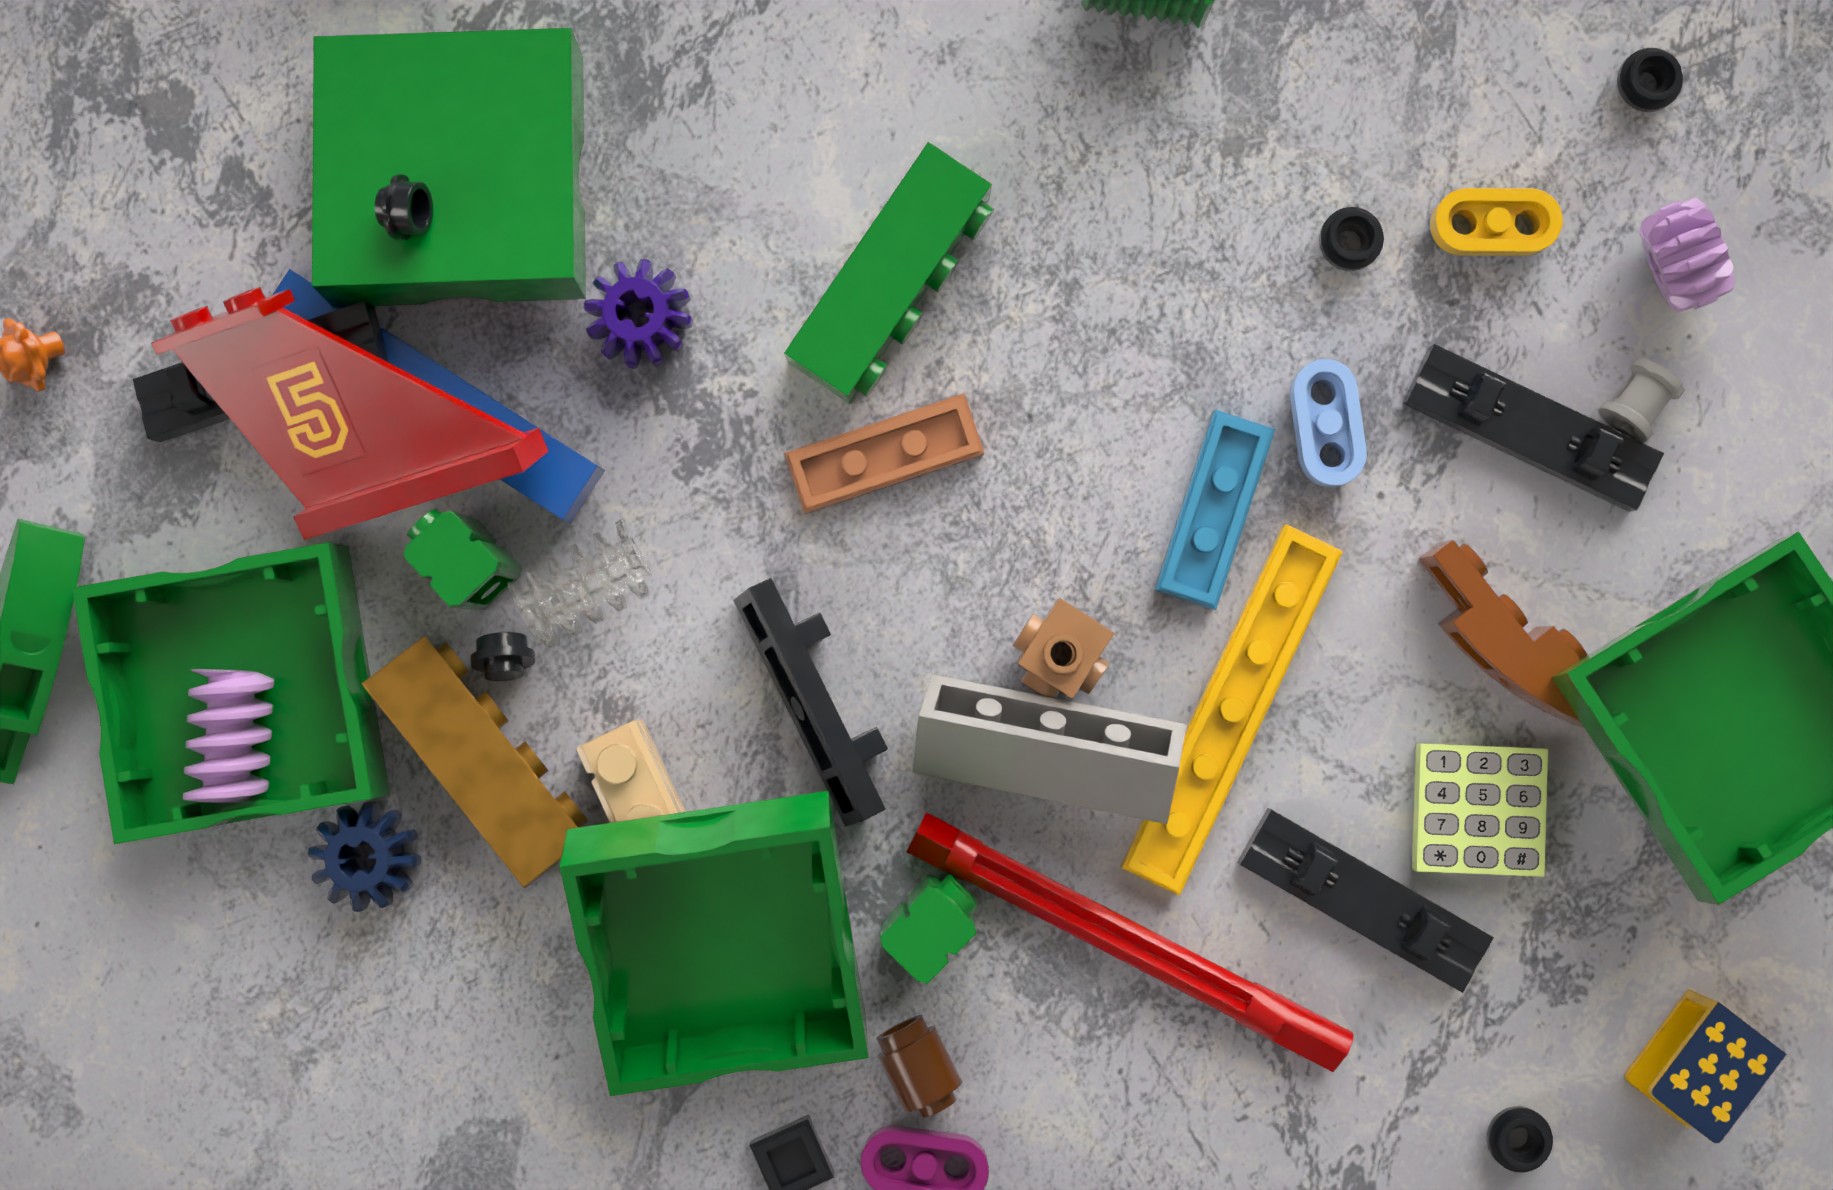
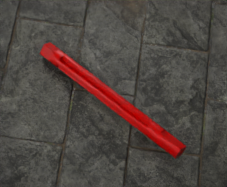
M927 812L925 813L907 848V853L948 874L950 873L961 881L966 880L1232 1017L1236 1023L1331 1072H1334L1348 1055L1354 1037L1352 1031L1257 982L1252 983L982 844L983 841Z

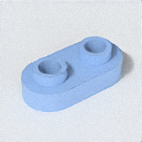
M1319 359L1309 363L1296 374L1290 387V402L1300 467L1310 481L1319 486L1331 488L1344 485L1361 473L1366 462L1367 450L1358 387L1353 373L1348 367L1336 360ZM1322 383L1328 386L1331 391V400L1328 404L1321 405L1313 400L1311 396L1313 384ZM1324 445H1332L1339 451L1340 462L1336 467H1328L1322 463L1320 450Z

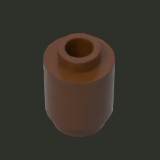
M917 1015L900 1022L876 1038L882 1050L878 1054V1058L905 1112L919 1110L921 1116L925 1118L941 1112L956 1102L957 1099L953 1091L962 1084V1080L935 1026L928 1027L922 1015Z

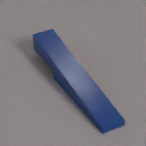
M291 269L288 270L273 293L274 295L290 289L295 301L283 308L306 320L344 308H333L312 287L311 282ZM380 327L389 363L521 432L538 428ZM540 429L549 452L524 472L500 480L558 518L571 524L605 470Z

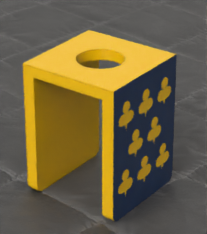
M1687 989L1626 1070L1624 1079L1686 1127H1693L1713 1143H1720L1787 1054L1720 1002Z

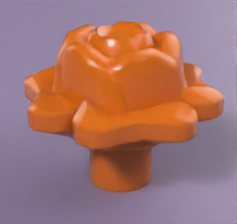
M11 318L3 320L4 331L2 338H0L1 375L8 382H22L27 388L32 386L37 392L45 390L48 360L65 354V348L60 336L55 331L37 336L32 331L26 329L21 322L16 323Z

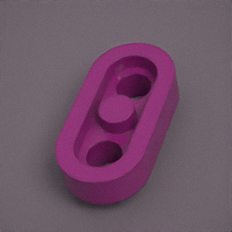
M889 1125L874 1131L865 1141L861 1153L862 1174L866 1182L874 1190H984L989 1178L988 1159L984 1149L976 1140L963 1134ZM891 1147L899 1148L905 1154V1161L898 1167L885 1165L881 1155L886 1149ZM961 1156L966 1159L969 1164L966 1172L959 1176L949 1174L945 1170L944 1165L950 1157Z

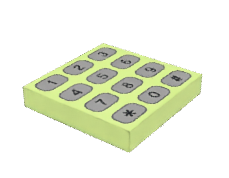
M1416 743L1412 870L1418 872L1544 877L1548 749Z

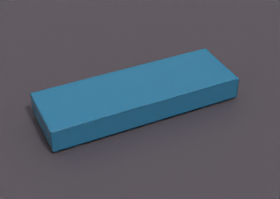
M1216 409L1212 412L1154 591L1211 610L1217 609L1275 429Z

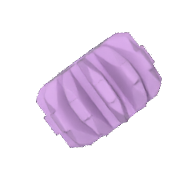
M1697 198L1681 203L1676 201L1659 208L1656 213L1642 221L1640 235L1643 241L1641 244L1646 253L1647 263L1653 273L1654 281L1657 282L1662 297L1666 299L1669 307L1677 312L1691 308L1696 310L1714 303L1719 297L1733 290L1735 278L1732 271L1734 267L1728 255L1729 248L1724 243L1721 229L1715 223L1712 212L1707 209L1703 202Z

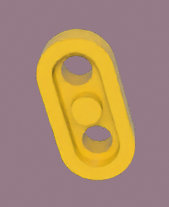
M1533 188L1458 189L1449 193L1436 205L1430 218V231L1436 244L1445 252L1457 256H1532L1554 243L1563 225V215L1557 201L1547 192ZM1454 215H1462L1469 220L1471 225L1469 234H1459L1454 230L1452 226ZM1523 215L1531 220L1533 224L1531 235H1524L1517 230L1515 226L1516 216Z

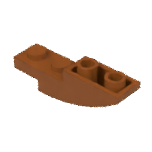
M1454 540L1441 542L1418 558L1457 607L1456 610L1438 623L1457 647L1487 675L1517 697L1545 713L1584 728L1551 678L1587 656L1580 642L1566 629L1558 631L1555 626L1535 627L1527 633L1523 627L1528 624V621L1522 610L1507 595L1497 596L1483 578L1488 574L1486 565L1468 545L1462 544L1458 546Z

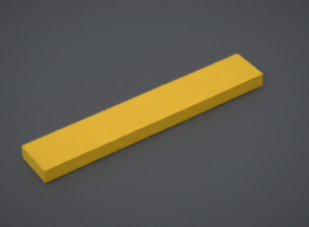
M1287 524L1282 525L1187 724L1168 823L1164 824L1142 819L1120 865L1121 868L1180 896L1343 551Z

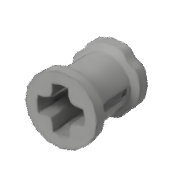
M1639 357L1630 366L1632 375L1613 401L1607 400L1603 402L1598 412L1602 419L1612 428L1644 443L1652 436L1653 430L1650 426L1669 400L1679 399L1685 389L1681 380L1671 371L1647 358Z

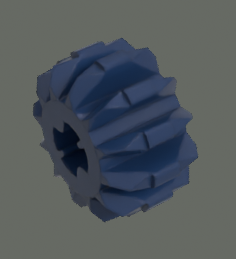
M374 801L363 803L359 815L350 805L338 808L336 810L338 825L325 821L321 822L316 828L320 837L328 845H316L308 849L307 854L310 858L324 860L325 868L312 874L311 880L318 884L331 879L334 884L328 893V901L335 904L342 901L349 894L350 905L355 912L366 910L371 898L380 908L391 905L393 903L392 888L405 892L413 885L410 876L401 868H412L421 864V856L416 853H405L403 846L418 838L416 830L410 829L397 834L395 829L401 822L402 813L396 809L390 810L380 819V809L378 803ZM369 843L375 853L369 855L368 858L376 859V864L361 869L355 859L361 858L362 855L354 854L355 847Z

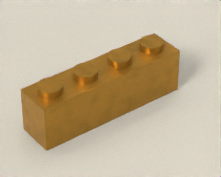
M424 636L365 680L362 685L523 888H527L561 861L567 829L582 827L588 822V819L565 791L554 798L539 780L549 770L526 741L517 748H514L500 731V728L508 723L509 720L485 691L475 699L460 679L470 671L448 643L444 642L435 649L426 636Z

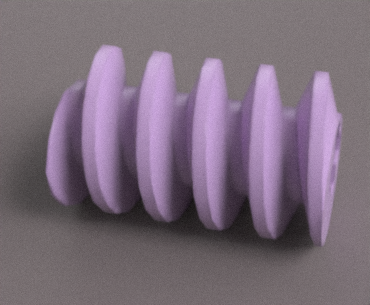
M191 669V671L209 678L207 684L191 688L188 692V696L207 703V709L187 715V722L206 729V735L186 741L185 748L203 754L204 761L184 767V774L202 780L203 787L183 793V800L215 803L249 801V797L266 792L269 788V781L251 774V771L268 766L270 764V756L253 749L252 745L270 740L272 730L254 723L253 720L272 714L273 705L256 698L255 693L273 688L275 679L255 671Z

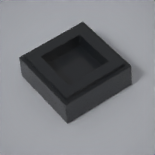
M809 1114L757 1137L750 1142L749 1146L769 1190H808L834 1178L835 1172Z

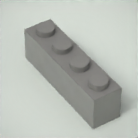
M931 674L918 716L913 773L1167 824L1187 724Z

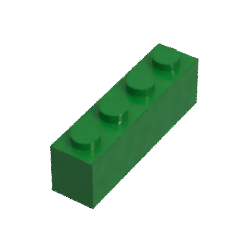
M927 142L785 350L784 355L787 362L849 404L858 392L867 397L878 384L888 367L880 359L892 341L896 340L903 345L922 318L923 312L918 310L916 306L930 287L939 292L955 270L959 260L951 255L965 235L975 240L991 217L994 208L987 204L990 199L992 184L930 142Z

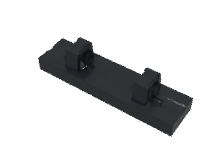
M366 301L308 320L389 362L375 306ZM182 362L132 379L142 410V420L146 436L149 440L163 442L230 419L215 400L212 401L207 398L204 387Z
M1436 344L1428 348L1402 403L1628 512L1638 510L1648 485L1664 455L1663 452ZM1585 437L1593 439L1594 443L1585 457L1575 463L1574 461Z
M772 578L748 588L733 601L827 791H829V795L845 827L865 821L886 810L863 762L888 750V747L877 727L852 739L850 738L806 649L831 635L822 614L817 613L794 624Z
M1267 808L1237 861L1239 865L1462 993L1494 939L1493 936ZM1417 913H1420L1423 922L1419 933L1411 940H1403Z

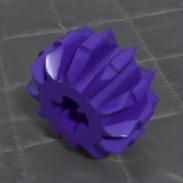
M641 259L637 265L635 277H631L629 270L623 262L615 263L613 267L614 273L619 280L612 286L605 278L600 276L596 277L593 281V285L605 296L604 300L589 299L584 302L583 308L588 314L602 317L592 322L586 328L587 334L591 339L606 338L602 345L601 353L609 360L618 356L624 349V363L628 368L636 369L638 367L642 350H646L647 356L654 366L662 365L664 361L663 355L658 348L659 345L665 342L672 350L677 352L684 346L680 338L671 332L672 328L688 329L693 326V319L689 314L675 311L690 302V295L686 289L671 290L676 276L669 268L661 271L653 279V265L649 260ZM638 301H641L646 309L654 308L653 314L645 313L649 322L642 327H636L630 319L624 320L625 315L632 316V312L628 307Z

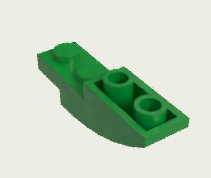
M19 518L17 519L0 571V782L13 785L30 734L38 735L49 701L74 603L72 587H77L85 537L81 533Z

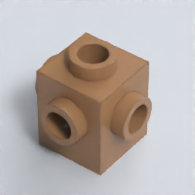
M1057 599L1044 619L1032 614L1012 645L1022 652L1015 664L1026 670L1020 682L1038 694L1056 698L1060 692L1067 698L1073 699L1079 689L1089 694L1109 664L1100 655L1115 633L1063 599ZM1057 642L1066 644L1070 650V659L1064 666L1056 665L1051 658V649Z

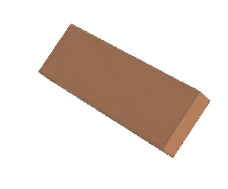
M965 393L784 454L806 515L983 456L984 450Z

